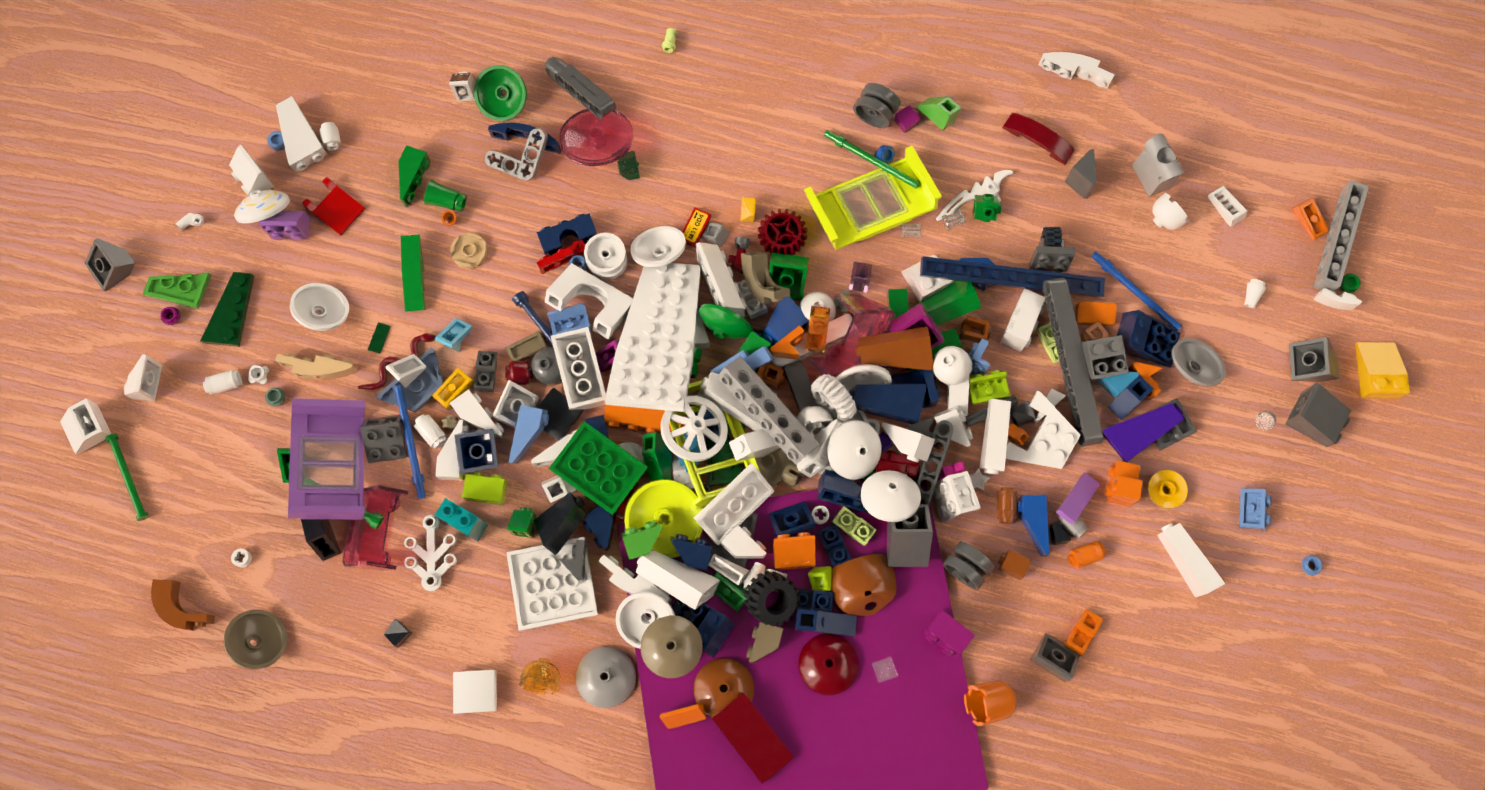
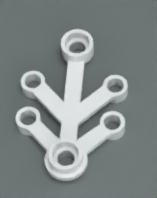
M427 515L422 522L427 532V552L417 544V540L413 537H408L404 541L406 548L413 550L427 563V571L418 565L416 558L411 556L405 559L404 564L422 578L421 584L425 590L435 591L441 586L442 575L457 563V558L453 554H447L444 557V563L437 570L435 563L450 547L456 544L457 539L452 534L446 535L443 539L444 542L435 551V530L439 528L440 521L434 515ZM429 519H433L431 526L427 525ZM449 537H453L451 544L447 543ZM413 540V546L409 547L408 542ZM453 557V562L449 564L447 559ZM413 559L414 564L412 566H409V560ZM429 578H434V583L429 585Z

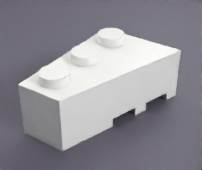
M1024 288L1000 344L1019 352L1024 347L1028 348L1032 339L1030 337L1032 331L1035 332L1039 323L1037 321L1038 315H1042L1046 307L1043 304L1044 296Z

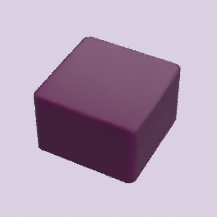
M908 105L895 114L894 121L906 133L919 124L920 117Z

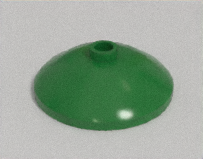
M504 65L490 66L483 70L475 81L474 99L479 110L488 118L496 121L510 120L516 117L525 106L527 99L526 85L520 74L514 69ZM504 89L507 92L506 96H504L502 93Z
M703 304L698 311L703 323L718 338L744 339L753 331L748 321L727 308L714 304Z

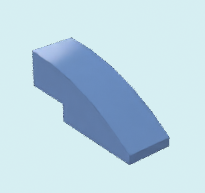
M762 347L751 355L748 354L747 350H742L712 369L711 372L720 374L725 366L739 356L753 370L775 359L767 347Z

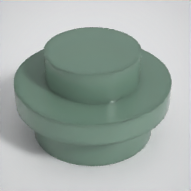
M276 387L269 389L265 395L266 402L274 407L280 406L285 400L284 391Z

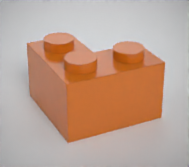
M1117 460L1109 466L1108 477H1110V481L1106 485L1104 492L1107 496L1106 502L1129 507L1140 500L1143 483L1142 480H1138L1140 465Z

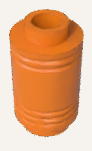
M1094 541L1070 550L1067 559L1072 567L1074 566L1076 569L1103 560L1106 557V550L1101 542Z

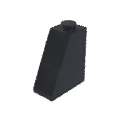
M571 492L533 520L543 546L554 555L559 553L587 515L584 509V501L579 496L575 497Z
M301 519L306 542L322 561L341 554L329 519Z

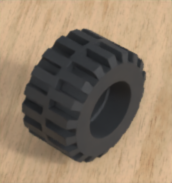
M765 571L764 574H757V579L753 577L750 580L752 584H748L746 587L748 592L744 593V597L747 598L744 601L748 607L747 611L763 624L776 626V624L780 626L783 625V621H790L789 617H794L796 614L794 610L799 607L797 601H800V596L797 595L799 591L798 588L794 587L795 584L777 572ZM778 589L777 601L771 607L766 608L765 601L768 594Z

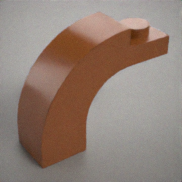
M153 579L151 588L152 603L156 613L164 622L175 628L193 631L194 626L206 627V624H214V615L187 613L183 610L179 603L181 582Z

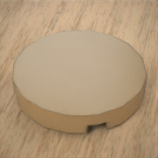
M468 232L454 239L451 244L450 253L457 266L471 270L478 268L485 262L488 256V247L481 236Z

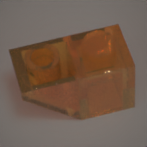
M811 306L806 350L825 352L830 308Z

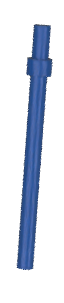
M1096 251L1091 255L1102 266L1101 269L1114 276L1176 331L1182 327L1178 321L1118 271L1109 259L1106 260Z
M398 385L394 388L413 472L412 482L416 486L418 499L426 498L423 485L425 482L424 476L420 472L402 385Z

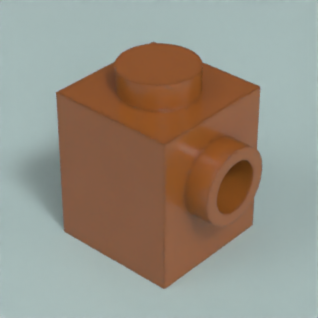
M1009 549L1006 553L1002 552L998 560V564H1000L998 570L1021 580L1026 574L1031 559Z

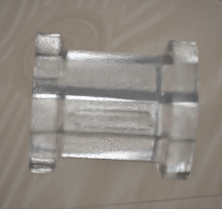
M958 209L953 214L943 215L942 221L946 230L950 231L955 226L965 225L966 217L963 211Z
M917 222V224L903 223L901 225V238L916 237L920 239L921 222Z

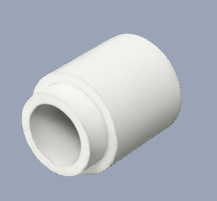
M333 122L323 123L319 130L322 146L328 151H335L341 146L338 127Z

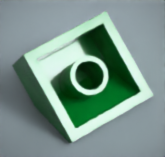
M772 252L769 265L770 277L776 285L790 289V298L793 300L802 301L809 258Z

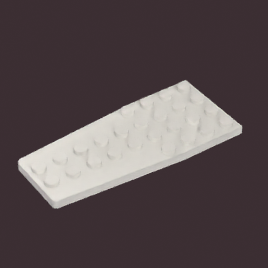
M669 263L660 267H643L615 352L605 397L606 405L684 412L694 357L701 268L699 265Z

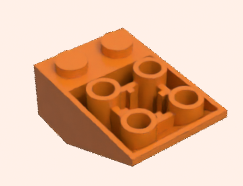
M799 533L798 537H790L789 534L778 535V538L774 539L773 543L775 571L814 568L815 535L810 536V533Z

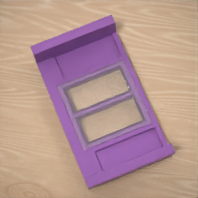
M292 398L288 518L363 520L364 443L360 427L364 422L365 401Z

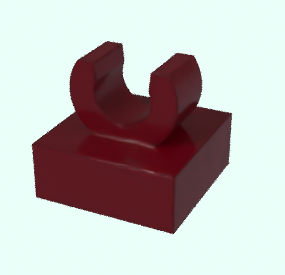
M737 249L736 256L729 255L728 263H731V267H734L740 274H743L741 253L747 252Z

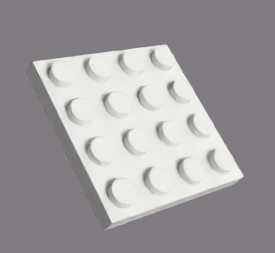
M585 537L568 540L556 555L543 545L506 552L519 631L598 616L587 547L583 582H579L559 560H575V557H572L573 545H576L577 540H585Z

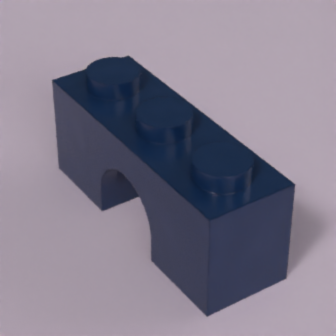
M590 213L580 214L575 219L569 221L563 220L558 225L552 227H544L537 232L545 256H551L562 248V241L565 237L573 235L587 244L590 238L597 235Z

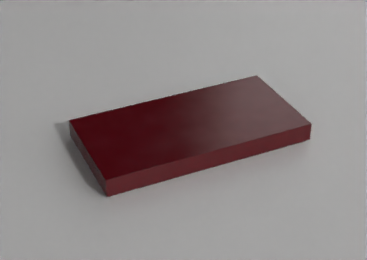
M744 692L711 717L762 784L794 758Z

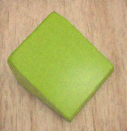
M831 566L815 567L808 573L812 590H831Z

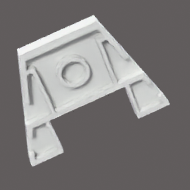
M1036 391L1029 406L1043 413L1046 417L1027 451L1011 442L1007 443L1006 459L1062 469L1080 434L1041 392Z

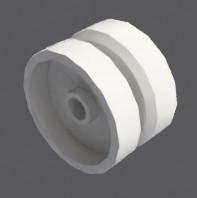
M600 233L590 238L585 246V260L592 275L601 280H612L623 274L627 267L628 259L625 246L619 237L610 233Z

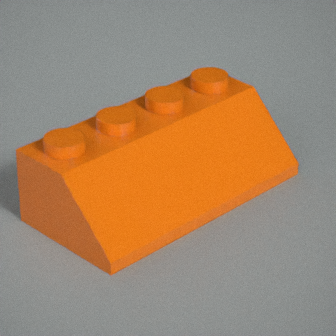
M605 404L604 420L611 428L619 429L622 426L627 427V430L633 432L645 430L647 434L661 433V420L665 410Z

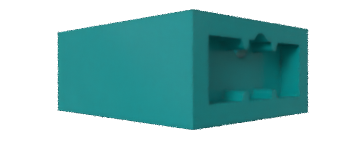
M447 498L444 499L435 513V516L477 542L488 526L479 517Z

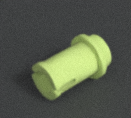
M669 28L666 30L665 41L662 43L663 51L666 53H672L676 49L675 41L678 32L675 29Z

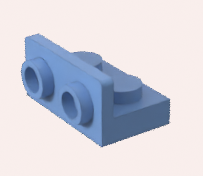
M1241 488L1240 528L1267 531V526L1271 525V515L1267 514L1268 507H1271V495H1268L1266 489Z

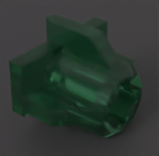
M635 151L623 153L617 161L619 174L628 181L639 179V163L636 160Z

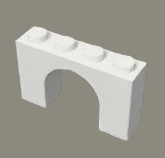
M572 263L546 290L545 303L559 311L571 299L579 295H590L599 299L603 303L604 309L595 318L593 331L607 339L627 319L633 300L629 295L622 293Z

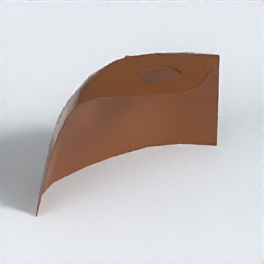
M869 554L849 560L832 569L831 590L828 592L834 593L833 600L843 612L857 616L874 615L894 599L897 589L893 567H888L887 556L883 554ZM866 591H871L872 594L865 596ZM869 602H876V603H877V605H876V607H875L874 609H872V610H866V609H865V605H866L867 603H869Z

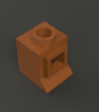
M968 316L962 322L959 339L980 343L982 338L988 340L991 334L990 322ZM971 328L979 330V334L971 332Z
M770 363L760 367L757 373L761 380L774 390H777L779 385L783 386L786 379L784 369ZM768 371L777 374L775 380L766 376Z

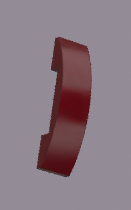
M1011 113L1002 127L1016 137L1021 135L1050 152V157L1064 165L1075 150L1066 140L1048 127L1020 114Z

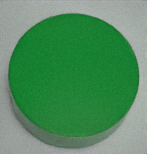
M1346 274L1343 276L1340 289L1343 292L1353 293L1359 289L1361 285L1360 279L1355 274Z

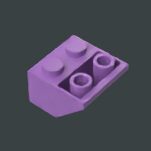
M281 211L272 217L259 221L260 227L274 240L290 238L300 241L309 238L310 217L305 211Z

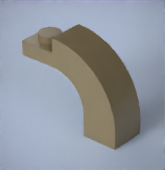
M760 251L741 253L742 270L746 284L752 295L759 302L766 304L782 301L783 298L790 297V289L776 285L771 279L768 270L767 253Z

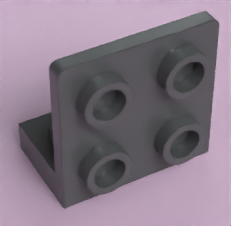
M400 415L364 420L360 429L368 463L406 458L407 454L401 430L402 421Z

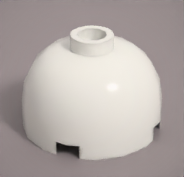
M1164 193L1153 205L1152 212L1155 216L1153 221L1159 228L1163 226L1168 230L1179 229L1189 222L1190 219L1187 218V214L1176 201L1171 202L1169 200L1171 196Z
M812 292L806 295L799 305L805 317L810 320L806 328L811 330L834 320L836 315V308L832 298L822 292Z
M946 346L935 354L933 358V371L941 382L949 386L959 385L965 382L969 373H971L972 360L962 348Z
M807 406L796 417L812 437L834 421L829 412L820 406Z

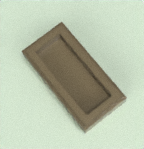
M540 331L505 348L512 361H524L534 356L539 350L546 348L547 345Z

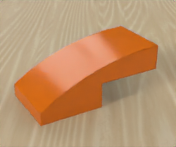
M1085 609L1064 645L1082 656L1104 619Z

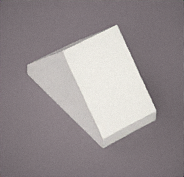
M412 354L387 365L386 369L406 388L427 366L415 354Z

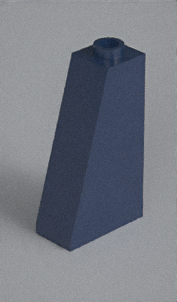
M856 385L848 392L852 396V400L855 401L857 410L912 425L920 420L927 385Z

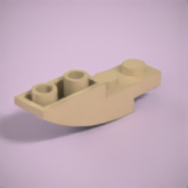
M285 353V355L277 354L275 359L281 366L292 368L291 373L304 379H336L354 374L358 370L352 361L347 359H341V361L334 360L333 356L326 354L323 357L316 355L315 360L306 357L298 359L293 354Z

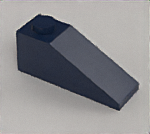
M824 470L818 482L817 499L869 513L861 501L862 487L851 479L838 475L835 471Z

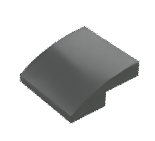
M1177 398L1159 407L1161 408L1172 403L1174 407L1177 405L1184 413L1182 415L1184 418L1182 422L1155 441L1159 451L1197 432Z

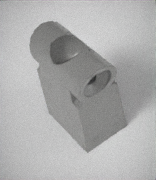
M1156 134L1145 143V150L1132 165L1149 197L1172 188L1180 174L1185 172L1164 134Z

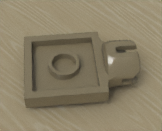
M781 448L764 457L755 458L760 473L775 488L780 482L795 487L799 483L798 477L801 478L803 475L798 470L797 465L787 457V454Z

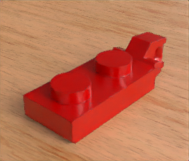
M583 240L575 241L571 247L561 248L551 256L546 255L540 258L536 263L541 274L569 263L570 259L575 255L583 254L586 246Z

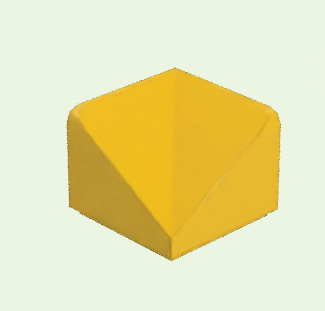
M742 198L740 220L742 222L754 223L756 200L755 198Z

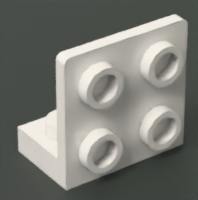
M968 471L949 475L936 483L932 498L935 500L937 513L942 523H946L961 514L981 509Z

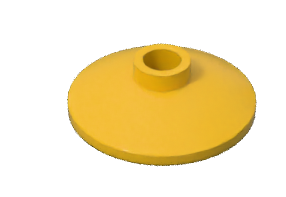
M1161 470L1155 473L1149 480L1148 494L1151 500L1159 507L1166 509L1176 508L1187 497V484L1184 478L1175 471ZM1163 487L1168 489V494L1163 492Z

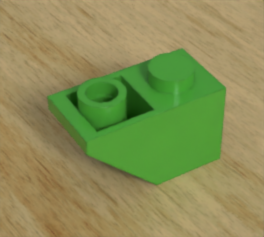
M948 96L930 97L917 106L923 114L942 130L955 123L961 107Z
M653 520L644 523V527L638 529L636 526L625 529V533L621 535L629 560L650 553L662 530L660 522L656 523Z

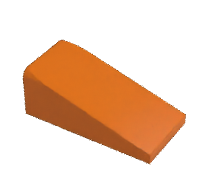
M1314 198L1307 199L1292 207L1294 214L1313 240L1329 232V228Z

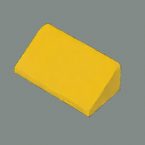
M457 368L432 396L447 410H450L452 408L450 402L466 392L474 384V381L460 368Z

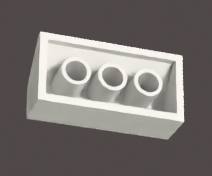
M696 243L697 262L715 305L727 308L744 317L747 306L745 300L739 297L738 293H740L737 282L734 283L731 278L733 273L730 266H726L725 261L727 260L724 251H720L718 245Z
M586 327L552 335L551 340L569 410L591 409L605 405L606 393L589 328Z

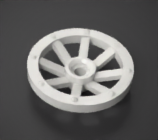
M687 396L684 411L688 418L673 414L674 411L666 410L661 420L662 438L666 446L676 456L688 461H704L716 455L725 444L728 432L727 422L722 411L710 400L700 396ZM689 404L701 406L697 416H695ZM706 409L715 418L704 420L703 417L706 412ZM672 420L685 426L670 432L669 421ZM718 425L719 436L709 430L707 426ZM687 433L688 437L681 448L673 438ZM703 434L716 443L708 451ZM694 438H697L700 453L688 451Z

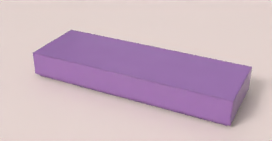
M1084 472L1056 513L1072 525L1094 495L1100 483Z

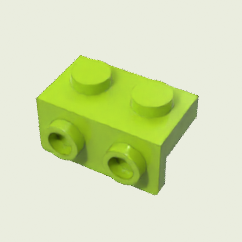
M995 370L990 372L989 375L982 376V374H976L971 376V379H969V396L972 405L986 403L990 399L1001 400L1010 397L1006 381L1007 372Z

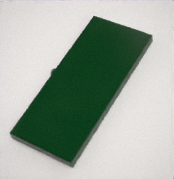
M378 322L368 351L381 353L391 326Z

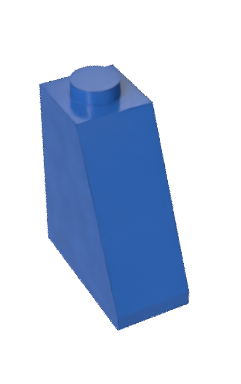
M785 297L782 301L778 302L761 337L771 343L772 347L799 325L805 330L810 320L805 317L802 310L790 297Z

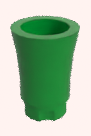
M434 180L428 183L424 195L425 205H433L460 212L464 210L467 200L466 194L441 185Z

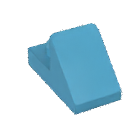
M455 318L435 337V340L459 352L461 341L471 332L472 325Z

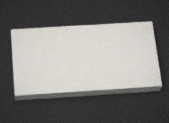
M751 463L700 511L694 519L714 543L720 545L721 541L737 525H740L774 490Z

